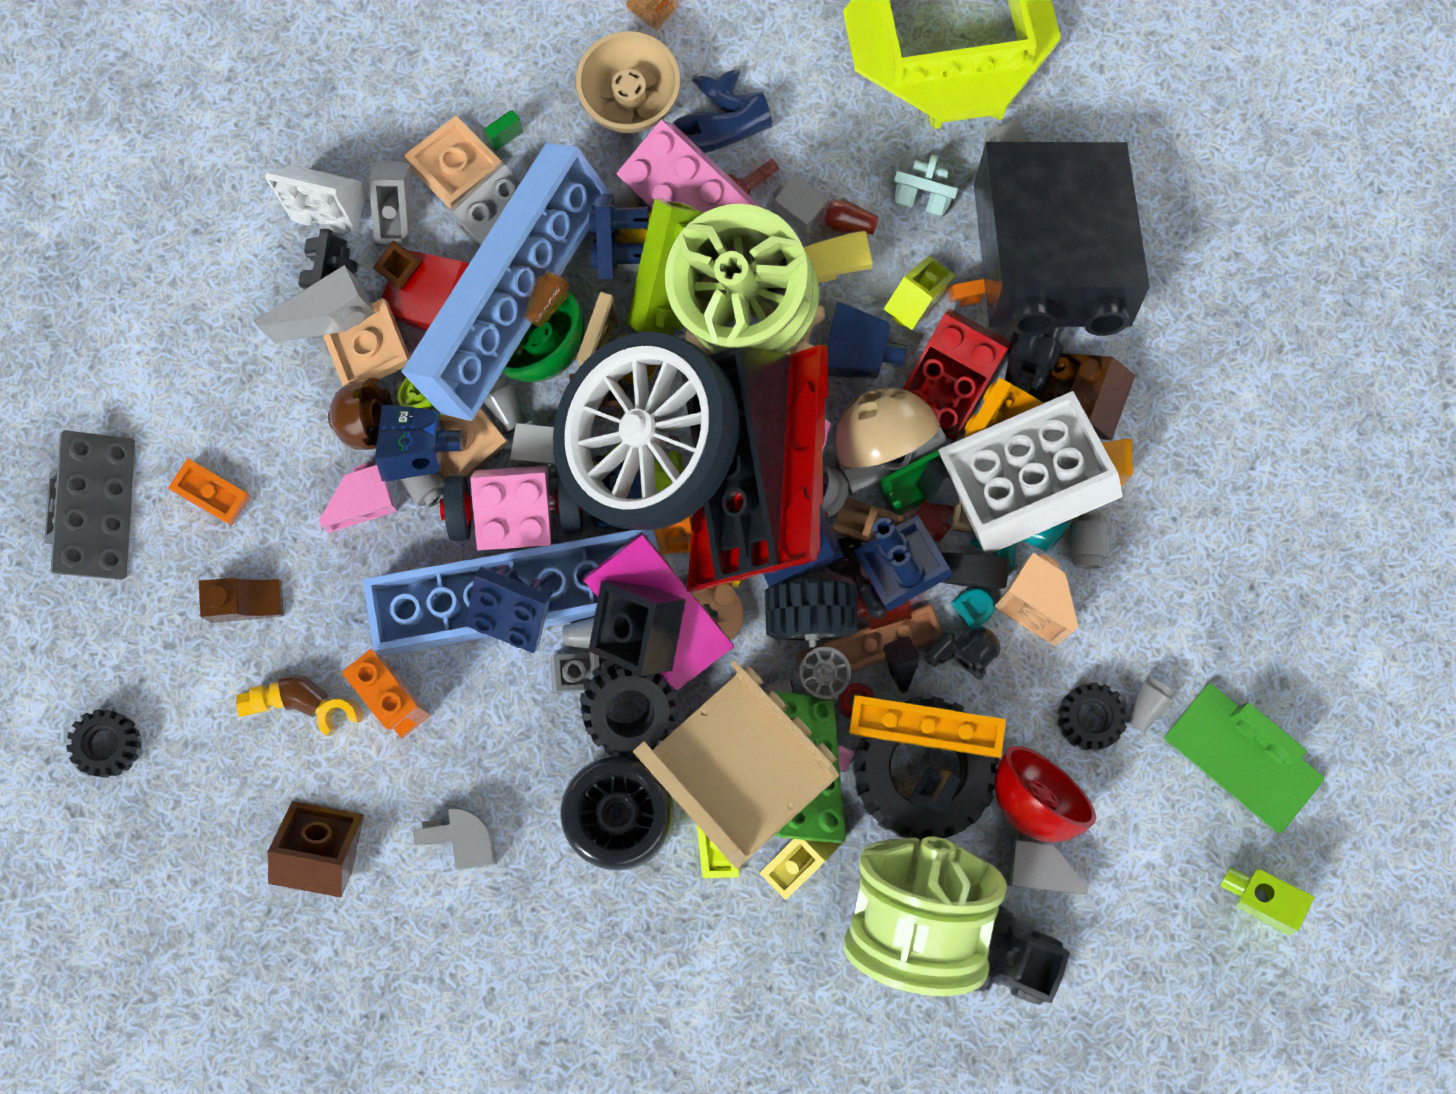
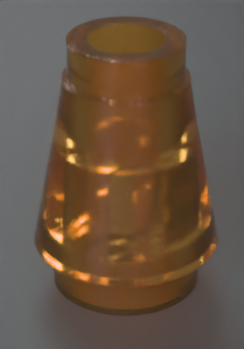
M545 271L542 277L538 276L523 317L542 328L544 323L569 297L567 291L571 285L558 275Z

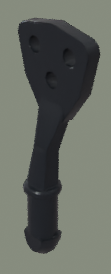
M849 537L838 539L845 557L826 567L835 573L850 578L856 584L857 594L863 599L868 608L869 615L875 619L883 618L886 614V608L875 593L874 586L861 574L862 565L854 550L862 546L861 541Z

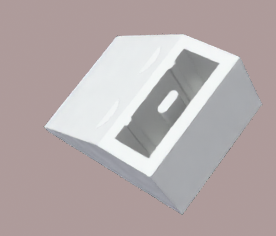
M294 165L266 173V181L288 215L291 216L290 219L302 225H311V222L324 224L326 229L336 233H344L345 229L357 231L367 197V191L361 181Z

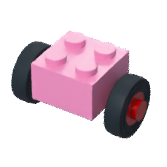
M547 466L475 470L470 478L472 496L469 494L465 476L456 475L445 478L443 498H440L441 520H445L450 541L470 539L471 520L474 515L477 551L551 546L553 540L551 510H554V508H556V513L560 516L563 533L582 532V511L585 510L567 492L559 473L557 475L555 498L553 494L550 495Z

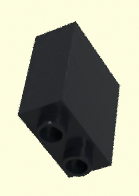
M986 141L974 181V194L989 327H1012L1014 332L1023 336L1041 335L1049 332L1054 327H1085V330L1092 335L1108 336L1119 333L1126 327H1132L1150 285L1127 142Z

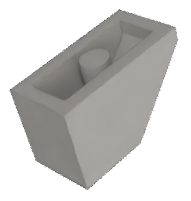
M375 162L368 178L374 244L390 245L394 240L400 245H410L413 203L411 163Z
M1024 834L1021 836V841H1011L1007 886L1088 895V886L1055 845L1044 844V842Z

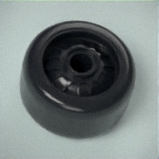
M611 756L591 762L572 778L562 798L560 819L566 840L582 859L602 869L623 871L649 862L663 849L673 828L674 805L669 792L641 761L630 757ZM616 804H623L629 810L627 821L620 825L612 824L608 817L610 808Z

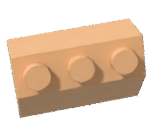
M1032 553L1013 576L997 601L995 609L1056 647L1078 627L1066 573L1058 569L1060 564L1050 556L1042 553L1038 556Z

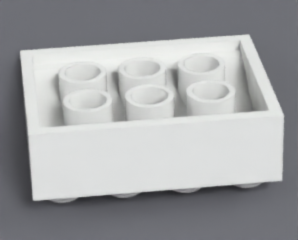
M1073 391L938 450L985 555L994 553L1123 497L1118 472Z

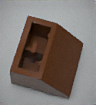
M1062 353L1058 366L1051 372L1039 400L1046 403L1073 391L1099 439L1112 440L1136 375L1113 356Z

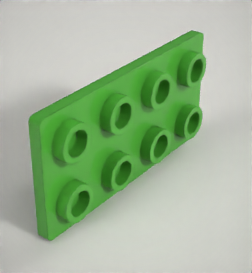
M1207 684L1164 736L1166 742L1277 834L1284 832L1324 781V776L1302 759L1307 753L1303 746L1252 704L1247 702L1238 706L1212 684Z
M774 691L788 707L784 713L791 720L798 717L812 732L808 737L809 740L816 747L823 743L836 757L837 760L833 765L840 775L834 700ZM841 776L836 778L779 830L776 836L778 838L833 843L845 841Z

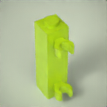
M654 199L626 324L638 332H659L673 336L675 328L683 330L684 325L674 313L668 300L665 286V270L670 250L679 234L690 222L703 214V212L686 203Z

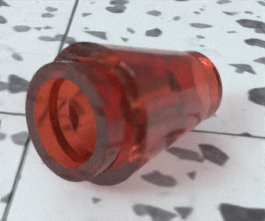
M843 197L840 200L832 198L824 225L832 227L831 231L856 233L866 231L867 235L873 236L879 216Z

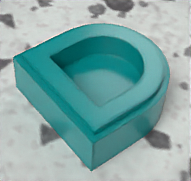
M980 588L969 589L950 603L968 628L982 626L992 617L995 610L993 597L986 590Z

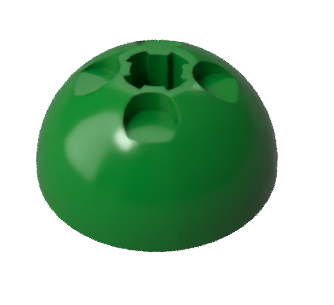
M554 286L503 369V375L522 382H542L560 375L572 365L577 358L585 336V322L580 305L571 292L562 287Z

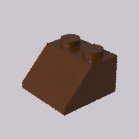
M292 801L268 850V884L341 898L352 874L364 814Z

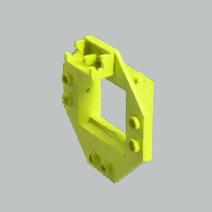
M851 0L843 9V17L854 70L928 114L930 127L934 126V129L941 128L944 122L991 116L996 118V120L1003 119L1007 107L1061 40L1052 0H1008L1017 41L902 57L890 0Z

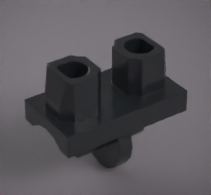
M320 229L319 237L307 238L304 252L307 258L314 261L313 270H303L300 272L299 287L305 290L344 265L352 274L357 273L358 263L349 259L351 249L347 247L348 241L335 236L330 229Z

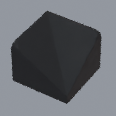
M906 636L885 644L883 648L889 673L898 690L902 693L908 692L920 660V655L910 637Z

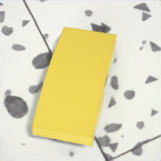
M866 231L835 237L804 247V251L814 265L819 283L837 280V275L872 269L873 263Z

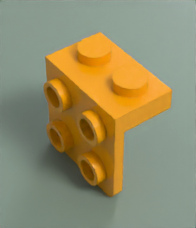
M999 377L997 382L991 384L986 390L983 397L984 404L978 414H974L965 426L966 434L963 439L1042 405L1044 402Z

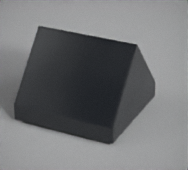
M937 460L929 461L917 481L916 487L930 504L958 505L959 497L950 475Z

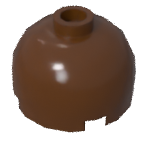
M364 378L348 382L335 393L330 405V411L328 412L330 427L342 443L355 450H376L382 405H393L387 388L380 389L376 384L381 382L377 378Z

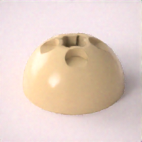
M616 32L599 39L584 53L577 68L576 89L582 106L598 124L619 133H638L656 126L660 120L666 118L670 113L679 94L680 71L671 51L658 39L641 32Z
M889 387L868 391L852 401L838 421L834 438L837 460L844 467L861 468L897 459L918 449L932 439L938 432L940 423L932 408L922 398L909 391Z

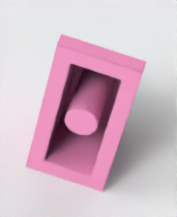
M374 463L361 464L354 467L352 473L344 475L320 518L321 527L325 531L331 533L397 512L389 482H382L377 465H374Z

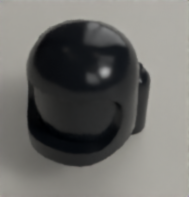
M974 626L966 630L957 640L954 639L953 631L941 633L925 651L926 656L924 659L930 666L935 668L939 663L944 664L954 659L975 678L981 680L986 674L985 668L1000 654L1001 646L999 639L990 629L983 626Z

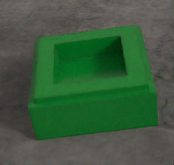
M513 110L508 111L484 129L488 143L495 152L523 133L520 118Z

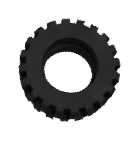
M920 696L901 702L966 713L964 711L965 707L956 702L953 704L944 702V698L939 697L923 699ZM862 736L855 752L856 757L853 764V775H855L856 780L855 789L858 797H861L865 805L864 809L869 816L872 815L878 821V825L886 831L889 830L897 834L896 836L906 839L917 838L922 840L926 837L944 839L965 831L970 825L976 823L983 816L982 813L986 807L990 806L994 798L992 793L996 785L998 758L954 751L959 760V779L961 782L955 790L951 802L942 813L918 808L912 801L900 794L895 787L891 777L890 766L892 756L901 742Z

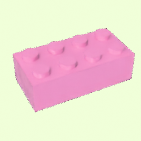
M660 120L616 173L651 208H653L654 199L686 203L703 213L713 208L730 204H749L761 207L678 127L664 120ZM735 247L729 249L728 251H735Z

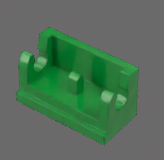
M938 450L880 480L878 488L892 513L902 515L928 502L916 487V483L928 462L933 459L937 460L947 472Z

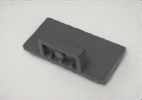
M63 430L60 433L58 467L49 473L44 541L46 544H52V574L123 580L127 577L135 451L134 439Z

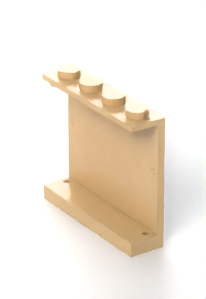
M734 660L730 664L737 674L653 750L643 741L633 750V753L728 861L738 869L840 775L833 765L837 759L823 743L816 747L808 738L812 734L809 728L798 717L791 720L784 713L788 707L774 691L767 695L759 687L763 683L759 675L749 665L743 670Z

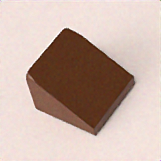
M393 240L373 266V269L402 290L422 261Z

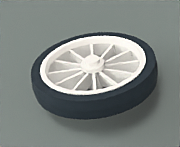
M638 332L619 337L607 343L588 357L568 383L557 409L553 431V450L557 470L563 485L581 508L605 523L616 527L633 530H655L683 521L703 507L714 495L732 464L739 433V413L735 394L729 379L716 361L702 349L682 338L659 332ZM662 364L649 397L647 366ZM679 369L686 375L689 381L665 402L676 371ZM631 371H633L636 409L618 384V381ZM610 390L626 412L621 420L598 411L603 399ZM697 393L701 412L668 420ZM598 415L619 423V432L591 438L595 416ZM701 424L699 441L696 448L681 443L678 437L669 434L671 430ZM620 443L594 467L591 449ZM662 447L671 451H676L681 447L694 452L692 459L681 475ZM654 455L673 482L659 493H656ZM625 459L614 489L611 492L602 483V480ZM640 465L642 498L626 499Z

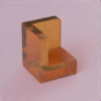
M629 0L626 6L627 9L657 31L676 10L678 0Z

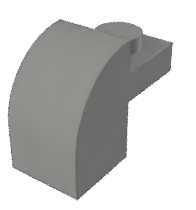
M448 809L450 824L445 825L444 819L423 821L422 829L413 830L414 845L417 846L452 841L455 868L457 870L497 864L493 834L485 821L471 812L461 809Z

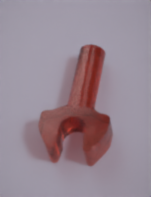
M771 158L743 179L734 177L732 174H728V176L750 196L753 188L779 171V166Z

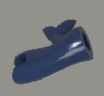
M740 70L728 71L718 80L708 76L692 78V81L698 88L727 113L696 112L684 115L672 123L685 135L701 131V133L688 138L704 153L721 149L773 128L770 110L762 91L745 95H735L733 93L741 73Z

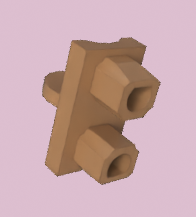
M847 497L839 510L833 531L868 543L876 538L872 531L875 521L880 518H889L896 527L905 522L906 517Z

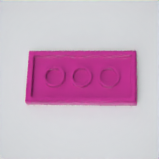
M643 532L583 577V581L597 597L601 580H611L659 588L686 600L672 671L661 673L675 691L734 647L730 638L694 594L687 592L685 583Z

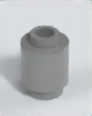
M439 472L399 479L418 506L427 505L428 507H433L440 503V498H443L445 480Z
M1080 515L1078 516V521H1074L1071 524L1070 558L1074 559V567L1102 568L1103 560L1107 559L1108 523L1100 521V516Z

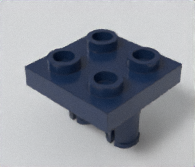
M600 194L597 204L591 206V211H589L590 233H596L597 240H593V247H591L590 252L591 269H598V279H613L615 268H618V264H640L644 243H617L615 233H617V229L647 230L649 225L648 206L616 208L614 194Z
M918 514L896 527L889 518L878 519L872 526V531L876 538L854 550L888 612L953 576L948 564Z
M505 565L499 566L496 572L480 567L474 577L466 626L479 633L489 635L534 654L540 644L550 597L553 594L552 586L545 582L541 590H538L542 583L540 579L533 580L530 586L518 582L519 575L513 568L504 576L508 568Z

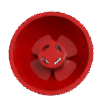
M1011 746L1006 750L996 770L995 795L997 803L1006 819L1017 831L1042 842H1063L1082 835L1095 824L1096 813L1092 803L1077 783L1061 768L1039 753L1025 747Z

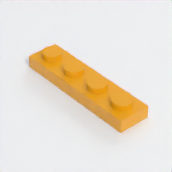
M855 695L849 734L1000 758L1006 719Z

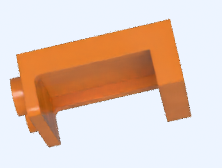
M369 649L343 670V676L385 729H394L400 738L403 739L431 716L387 659L373 649Z

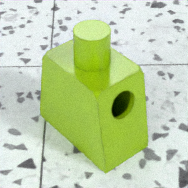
M1230 866L1220 884L1224 889L1239 896L1235 904L1236 907L1287 936L1298 932L1315 899L1313 895L1258 868L1248 876ZM1256 889H1262L1266 892L1267 902H1261L1256 898Z

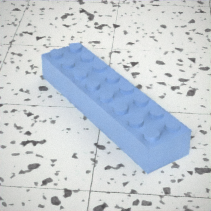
M545 143L401 372L441 414L469 421L473 420L587 234L591 206L597 204L600 194H611L577 146Z
M631 530L363 579L373 650L384 657L491 637L466 626L474 577L480 567L496 572L499 566H508L504 576L513 568L519 575L518 582L530 586L533 580L540 579L542 583L538 590H541L545 582L549 583L553 588V594L550 597L544 627L593 618L598 597L583 581V577L641 532L658 551L655 531Z

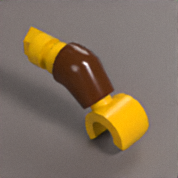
M302 675L281 676L279 681L270 683L269 688L264 684L250 688L249 692L238 694L236 698L238 717L269 711L271 706L275 709L284 707L287 711L295 709L312 718L317 715L318 727L325 736H331L336 729L332 724L331 716L337 708L343 709L348 716V720L351 722L359 723L363 720L361 708L355 701L348 698L332 699L329 701L327 700V693L306 676Z

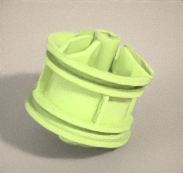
M730 204L713 208L690 222L679 234L670 250L665 270V286L670 305L681 323L712 353L715 354L729 348L746 346L786 353L796 346L810 329L819 305L817 273L796 233L775 213L749 204ZM735 247V251H728L729 249ZM782 259H786V266H777ZM706 275L718 279L720 283L703 282V278ZM766 288L787 289L783 296L770 292ZM709 303L706 311H703L702 305ZM771 306L774 312L767 316L766 312ZM752 317H758L760 322L753 325ZM736 320L734 328L725 327Z
M926 837L922 840L917 838L888 839L867 846L862 851L859 862L861 876L856 910L852 917L851 927L845 933L843 950L848 960L857 969L874 980L910 993L931 996H955L980 988L985 983L989 972L987 958L995 917L997 916L999 905L1003 902L1006 895L1007 883L1003 875L982 858L949 840L939 837Z

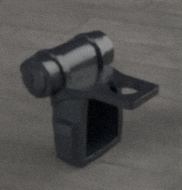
M999 906L989 944L987 958L989 962L988 976L985 983L975 991H990L993 984L1009 987L1010 994L1018 999L1041 1005L1043 1002L1052 1003L1063 979L1070 952L1063 948L1061 941L1043 932L1034 930L1031 934L1021 931L1018 927L1014 926L1016 918L1013 916V913Z

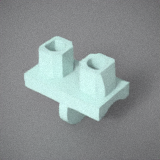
M932 154L929 164L917 160L914 163L913 171L926 174L924 179L897 171L894 180L897 183L895 203L913 207L916 193L919 189L931 193L926 212L943 217L950 205L951 199L955 200L958 188L931 181L932 177L946 180L949 171L948 169L937 167L938 156Z

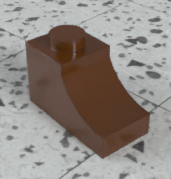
M233 577L199 581L200 617L210 623L284 617L282 581L280 579L246 580Z

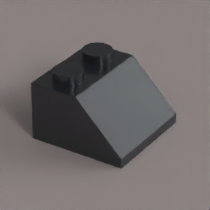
M601 580L588 651L641 676L672 671L686 600L659 588Z

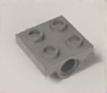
M503 163L497 165L449 209L459 221L458 224L462 231L479 248L520 184Z

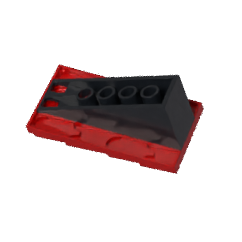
M820 344L793 354L746 346L729 348L709 355L724 371L733 388L739 413V433L735 455L725 479L706 504L693 514L687 592L710 589L817 560L820 551V505H823L822 446L825 443V398H828L827 345ZM681 372L684 385L689 379ZM696 393L686 402L688 415L701 412L699 398ZM701 424L690 426L694 448L697 447Z

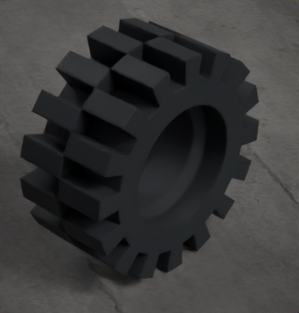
M1096 682L1078 686L1063 698L1062 704L1058 708L1059 720L1057 721L1058 727L1061 726L1063 730L1061 734L1064 738L1067 737L1070 740L1069 743L1074 747L1079 746L1081 750L1097 751L1111 746L1121 738L1120 735L1127 728L1125 721L1128 720V713L1125 714L1124 708L1127 707L1125 701L1121 702L1118 698L1121 695L1117 691L1112 692L1110 686L1106 684L1101 686ZM1095 703L1105 711L1106 722L1100 730L1090 731L1081 725L1079 711L1084 704Z
M97 709L93 710V714H83L81 722L75 721L72 727L76 729L74 733L68 732L67 739L72 741L71 745H66L67 752H72L73 756L69 757L72 763L78 765L76 768L81 772L102 778L116 777L121 775L122 770L128 771L132 767L130 765L132 760H137L139 755L135 754L136 749H141V742L137 741V737L141 735L139 730L133 727L136 724L132 720L127 719L125 715L111 710L103 711ZM101 730H111L116 735L117 747L110 756L99 758L92 751V739Z

